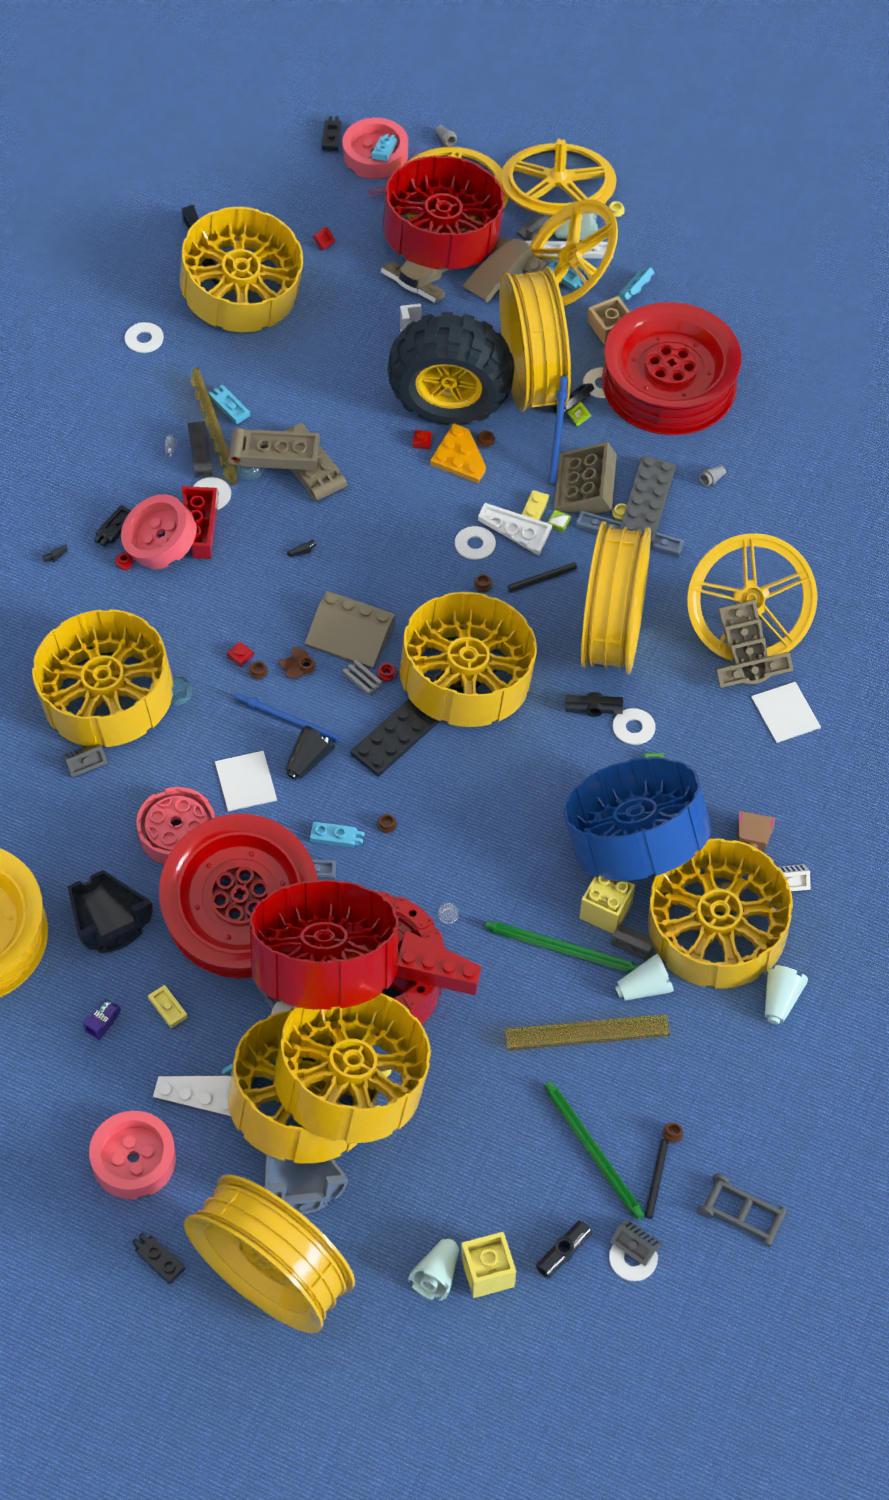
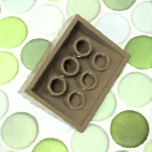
M609 442L559 454L554 510L570 513H580L582 510L592 514L612 511L617 454Z
M326 591L318 606L305 641V646L351 662L357 660L363 666L374 669L395 628V614Z

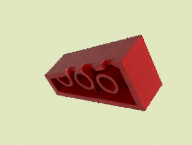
M181 486L183 504L192 513L196 523V536L191 546L193 558L211 559L219 502L217 488Z
M406 930L398 956L396 977L475 996L482 966Z

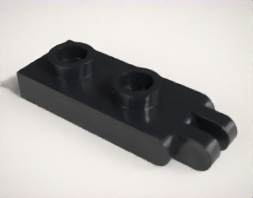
M329 116V120H325L322 150L338 151L342 126L339 116H335V121H333V116Z
M582 384L571 392L569 401L564 406V411L572 409L580 400L588 398L595 389L593 384ZM557 405L552 409L554 414L557 413Z
M120 505L97 530V536L94 541L102 546L113 543L121 534L124 521L131 510Z
M141 1233L138 1237L143 1241L142 1244L137 1239L132 1241L134 1246L137 1247L135 1252L170 1285L185 1270V1267L153 1236L150 1235L147 1238Z

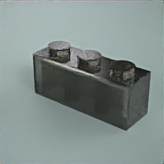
M205 421L188 423L195 478L213 476Z

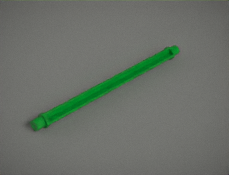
M487 920L485 929L491 930L492 933L630 973L640 966L629 960L497 921Z
M552 1081L545 1084L544 1087L548 1092V1096L558 1110H560L615 1192L620 1196L630 1214H633L637 1220L642 1219L645 1214L641 1210V1206L564 1098L559 1088L555 1087Z

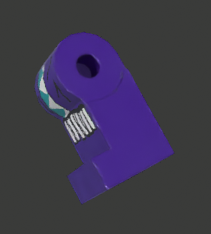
M108 999L103 1000L96 1011L90 1017L87 1016L83 1021L84 1031L100 1040L118 1017L121 1008Z

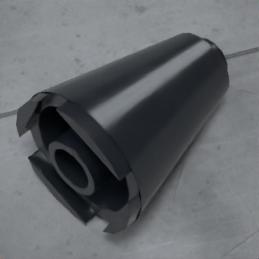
M307 725L301 729L285 767L287 770L286 774L293 780L302 779L333 752L335 748L334 744L327 737L324 739L320 736L321 732Z

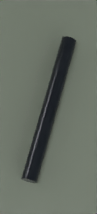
M573 562L508 585V590L512 592L577 569V565Z
M661 1139L645 1211V1218L653 1219L669 1144V1141L666 1139Z

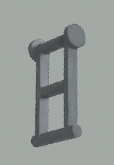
M715 1173L712 1178L715 1182L705 1204L699 1205L697 1212L706 1218H712L714 1215L764 1240L763 1244L771 1247L787 1213V1209L782 1206L778 1209L730 1185V1181L726 1176ZM721 1189L744 1200L736 1218L713 1207ZM752 1204L776 1215L767 1234L744 1223Z

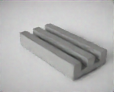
M357 660L353 661V664L348 665L347 669L342 670L343 675L368 696L382 686V681ZM350 672H353L354 674H356V675L360 678V680H362L364 683H366L368 686H370L371 689H369L366 685H364L359 679H357V678H356L352 673H350Z

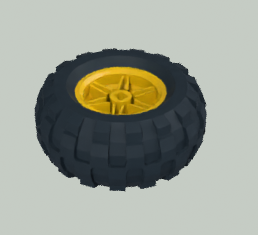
M441 312L440 316H433L432 314L422 316L421 320H418V322L412 321L402 330L390 349L387 373L396 398L403 403V407L409 412L418 413L419 418L426 421L435 420L439 424L449 426L450 423H459L461 426L471 424L473 420L482 421L487 419L490 414L496 412L501 407L512 389L515 365L513 355L505 338L501 333H495L492 325L485 321L478 322L471 315L463 314V316L453 315V312Z

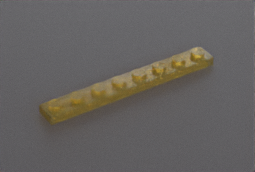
M199 367L193 368L190 382L192 387L196 388L194 390L196 399H200L201 413H205L204 421L206 426L209 425L210 427L208 429L210 438L215 441L213 442L215 452L220 454L218 455L220 466H224V477L229 480L230 485L237 484V472L234 465L228 462L229 450Z
M667 1014L505 1029L507 1051L670 1036Z

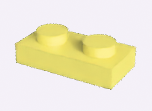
M532 490L522 515L540 521L549 501V495Z
M165 985L148 995L149 1001L170 1028L188 1018L187 1013Z

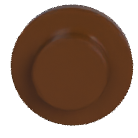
M484 430L478 435L477 442L482 447H490L494 444L495 437L491 431Z
M480 574L474 580V587L481 592L488 591L492 587V580L488 575Z
M255 661L250 665L249 675L252 678L262 679L267 675V666L263 662Z
M384 814L378 819L377 826L380 831L390 833L396 829L397 821L392 815Z
M674 1122L668 1123L664 1126L662 1135L669 1142H679L683 1137L682 1127Z

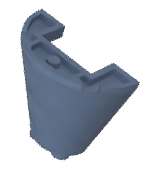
M266 1154L265 1189L284 1200L302 1215L328 1206L327 1202L332 1198L337 1199L344 1192L348 1184L347 1176L333 1159L325 1162L303 1164L294 1163V1160H279Z

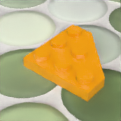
M453 423L431 458L430 465L479 483L486 472V465L470 430Z

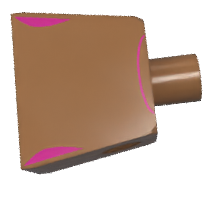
M739 811L737 841L749 844L765 852L776 818Z

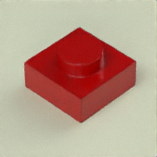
M327 226L312 236L321 251L336 241Z
M415 430L412 448L430 450L432 432Z
M240 641L227 652V657L240 667L254 656V652Z

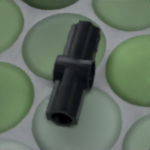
M590 692L586 696L566 695V712L586 713L590 717H598L602 713L623 714V697H608L598 692Z
M578 1220L563 1237L558 1238L555 1245L535 1265L539 1273L550 1279L565 1262L571 1260L573 1254L592 1235L589 1226ZM567 1247L569 1251L562 1252L559 1250V1248Z

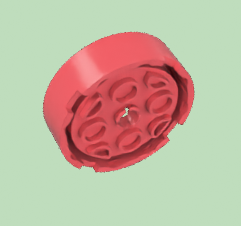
M384 118L363 119L352 124L344 133L342 140L344 163L348 169L351 168L360 177L368 179L388 178L396 169L407 163V134L400 125ZM385 134H389V137L396 135L397 144L388 161L371 159L372 151L381 136L384 137Z
M155 495L136 505L126 517L121 531L122 545L141 566L148 569L166 568L169 566V563L176 559L179 561L189 551L196 536V523L192 513L179 499L171 495ZM162 533H165L164 536H162V537L159 538L158 535H161Z
M172 787L156 795H151L142 804L137 815V831L143 851L152 860L164 865L174 846L185 834L199 824L215 818L214 810L206 797L189 788ZM173 820H180L182 822L175 827L171 824Z
M142 1111L118 1113L104 1121L91 1139L89 1158L94 1176L99 1185L113 1196L122 1199H138L137 1197L148 1194L152 1195L165 1186L174 1172L176 1151L172 1134L162 1120L150 1113ZM138 1154L139 1159L136 1162L128 1161V1156Z

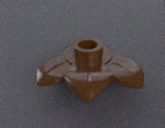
M292 647V657L279 660L282 669L287 671L285 676L291 679L299 678L303 674H310L316 668V663L308 656V652L299 647Z

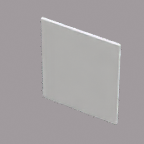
M796 682L751 696L776 743L821 728Z
M264 751L215 761L228 812L277 801Z

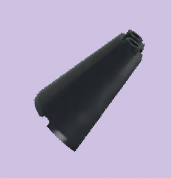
M104 870L91 875L86 883L78 881L67 886L79 939L89 950L94 949L98 950L99 953H107L124 948L143 933L142 928L146 923L149 924L153 912L152 902Z

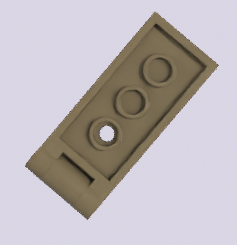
M302 422L284 430L286 432L310 433ZM321 446L319 447L316 470L290 469L315 502L347 487L344 476L340 474L338 467Z
M235 428L232 431L228 462L233 465L241 464L242 467L316 470L320 436L319 433Z

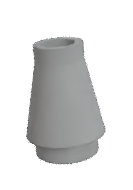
M442 125L436 128L435 132L445 146L451 147L456 143L457 137L455 132Z
M721 465L703 470L699 476L700 482L706 487L713 486L726 474V470Z

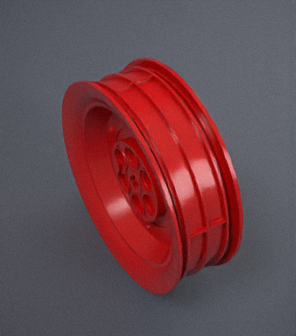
M677 302L645 305L624 315L610 330L604 349L605 364L602 371V389L611 408L623 420L639 429L661 435L695 433L717 423L731 408L736 396L737 376L741 368V348L738 339L730 327L719 317L707 310Z
M228 814L199 824L185 834L174 846L162 870L159 900L162 915L174 943L191 962L201 969L218 976L237 979L252 978L250 952L251 913L249 909L252 906H256L262 899H265L268 894L282 887L306 881L313 882L317 881L318 878L314 863L307 849L287 828L271 819L258 815ZM244 873L251 875L247 881L241 880L240 877ZM223 879H230L231 884L225 887L221 885V881ZM257 887L265 888V892L261 895L256 894L254 891ZM238 893H242L243 899H238ZM218 898L226 899V903L222 906L215 904ZM237 911L240 913V917L238 919H231L230 914ZM283 952V954H285V955H288V954L291 953V952Z

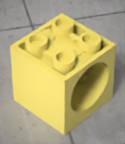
M602 876L594 877L582 898L579 919L614 934L615 930L619 929L632 906L635 885L628 881L606 880Z
M504 1232L462 1243L461 1261L473 1298L515 1287L516 1269Z

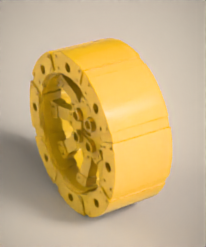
M229 207L208 213L192 225L183 242L179 278L182 296L186 298L189 308L199 318L212 326L223 327V330L232 332L260 331L267 326L269 328L283 320L294 307L295 300H297L303 266V253L300 243L285 223L275 216L260 212L257 209ZM233 247V250L227 253L221 250ZM244 248L252 249V250H255L256 252L253 253V252H251V251H249V250H246V249H244ZM206 258H211L218 262L214 266H199ZM268 259L277 268L267 267L261 263ZM216 278V280H220L208 292L205 291L204 287L200 286V282H204L206 279ZM265 279L282 284L277 294L270 290L263 282ZM234 289L235 295H237V302H230L222 297L227 291L230 292ZM248 290L256 292L263 301L249 304Z
M455 592L444 594V596L439 598H433L413 613L409 619L408 626L405 628L400 661L402 687L404 691H407L408 698L418 709L440 722L444 720L450 725L461 727H480L490 725L496 720L499 722L512 715L526 699L537 653L536 638L523 615L500 599L474 592ZM457 636H458V639H456V640H454V641H450V640L445 639V638H448V637H457ZM428 648H435L442 652L441 655L421 656ZM494 649H499L506 657L496 656L490 652ZM435 669L445 671L434 682H431L430 678L425 677L423 674ZM494 669L507 671L508 674L512 675V680L507 685L492 671ZM461 681L464 693H458L448 688L452 683L455 684ZM476 681L484 683L493 693L477 694Z
M111 609L109 611L94 610L73 616L62 622L60 626L53 629L43 639L33 660V681L46 719L54 730H58L59 735L82 746L88 747L100 744L101 746L105 745V747H113L136 740L161 721L172 701L174 683L164 643L153 626L151 627L146 620L129 612ZM114 652L112 656L100 655L102 653ZM131 656L142 661L137 664L123 665L126 659ZM87 658L90 659V660H89L88 662H86L85 665H83V666L77 665L78 663H80L81 661H83V660H85V659H87ZM152 677L153 683H151L150 689L141 688L131 683L132 678ZM65 679H78L74 685L60 690ZM119 696H128L137 700L134 706L123 710L119 704ZM79 697H85L81 710L76 715L67 712L66 707L71 701ZM104 701L110 710V715L103 717L93 716L96 707L100 706Z
M708 839L704 847L700 851L697 850L695 856L689 861L654 878L648 914V931L654 950L664 960L669 970L692 984L706 987V985L714 986L715 989H727L751 983L757 980L762 973L766 974L769 967L775 965L784 950L793 908L790 886L782 870L761 850L736 840ZM700 869H703L705 873L700 874ZM744 875H748L747 880L743 879ZM724 878L733 882L728 889H719L714 879ZM699 882L704 889V895L697 896L686 892L684 888ZM748 888L759 899L758 901L745 902L740 901L739 895L744 889ZM672 904H680L691 908L692 913L690 915L669 920V911ZM722 912L724 915L719 916L715 913ZM761 915L762 917H767L769 926L767 933L749 924L746 920L748 916ZM691 929L700 930L699 937L694 946H691L688 951L678 944L676 937L680 933ZM734 934L740 937L742 935L753 943V946L756 947L753 954L750 956L748 954L743 958L740 957L734 942ZM717 938L723 948L724 962L711 963V961L704 959V955L709 944Z
M380 994L365 1003L341 1009L340 1006L331 1007V1010L295 1007L284 1024L274 1071L277 1095L285 1110L291 1112L294 1116L293 1119L297 1123L323 1138L337 1141V1139L346 1140L345 1143H365L385 1138L391 1135L397 1128L401 1129L411 1119L418 1107L430 1065L431 1050L429 1040L423 1026L410 1013V1010L385 994ZM348 1036L359 1037V1038H362V1040L349 1039ZM332 1038L335 1045L328 1047L316 1043V1041ZM377 1045L388 1054L375 1053L373 1048ZM300 1057H312L321 1060V1065L298 1070ZM394 1070L399 1072L402 1086L393 1083L382 1075L381 1071ZM322 1080L324 1082H331L325 1096H317L307 1089L310 1084ZM368 1088L373 1090L375 1088L386 1096V1099L389 1101L388 1104L385 1106L377 1105L374 1108L373 1103L370 1102ZM349 1090L351 1096H354L356 1107L337 1105V1101L341 1095H344Z
M293 1010L275 1013L268 1016L267 1019L260 1020L244 1034L237 1046L228 1088V1108L231 1118L238 1131H242L244 1138L251 1145L271 1157L283 1161L285 1159L294 1160V1163L303 1164L335 1159L342 1152L350 1151L358 1143H345L346 1140L339 1139L333 1141L301 1127L286 1126L292 1114L290 1111L287 1112L282 1104L277 1113L272 1117L266 1116L258 1110L261 1104L274 1100L275 1102H281L276 1092L275 1083L264 1088L251 1089V1084L255 1077L261 1078L262 1076L274 1081L275 1065L271 1064V1062L277 1059L282 1030ZM348 1036L349 1039L362 1040V1038H359V1037ZM332 1038L316 1041V1043L328 1047L335 1045ZM300 1057L298 1070L321 1065V1060L307 1057L317 1060L314 1063L302 1060V1057ZM322 1080L310 1084L307 1089L317 1096H325L331 1082H324ZM368 1088L370 1102L373 1103L375 1108L379 1091L375 1088L374 1090ZM352 1096L353 1106L356 1107L354 1096ZM337 1101V1105H340V1106L343 1105L342 1103H340L339 1101Z

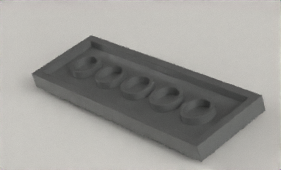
M642 455L620 529H624V527L631 531L641 529L644 533L646 527H650V545L653 546L677 464Z

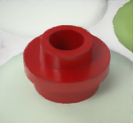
M120 553L116 556L115 563L119 569L128 570L132 567L134 560L129 553Z
M383 663L378 668V677L383 681L394 679L396 676L395 667L390 663Z

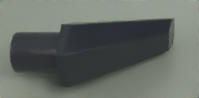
M314 540L302 543L288 551L287 555L293 557L312 552L311 549L316 546Z
M67 544L51 550L48 554L42 555L44 562L51 560L55 562L68 551Z

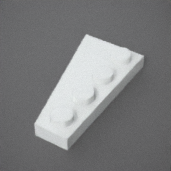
M484 503L478 515V521L538 556L552 530V524Z
M158 1076L153 1097L231 1116L228 1108V1088L231 1076Z

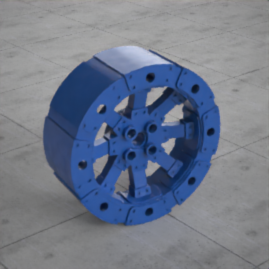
M638 758L605 767L582 780L577 787L575 786L567 796L563 806L565 822L578 864L587 873L595 877L602 876L606 880H639L648 878L649 875L656 874L657 876L673 870L693 858L697 850L700 851L704 847L711 833V823L697 773L689 765L678 760H670L669 758Z

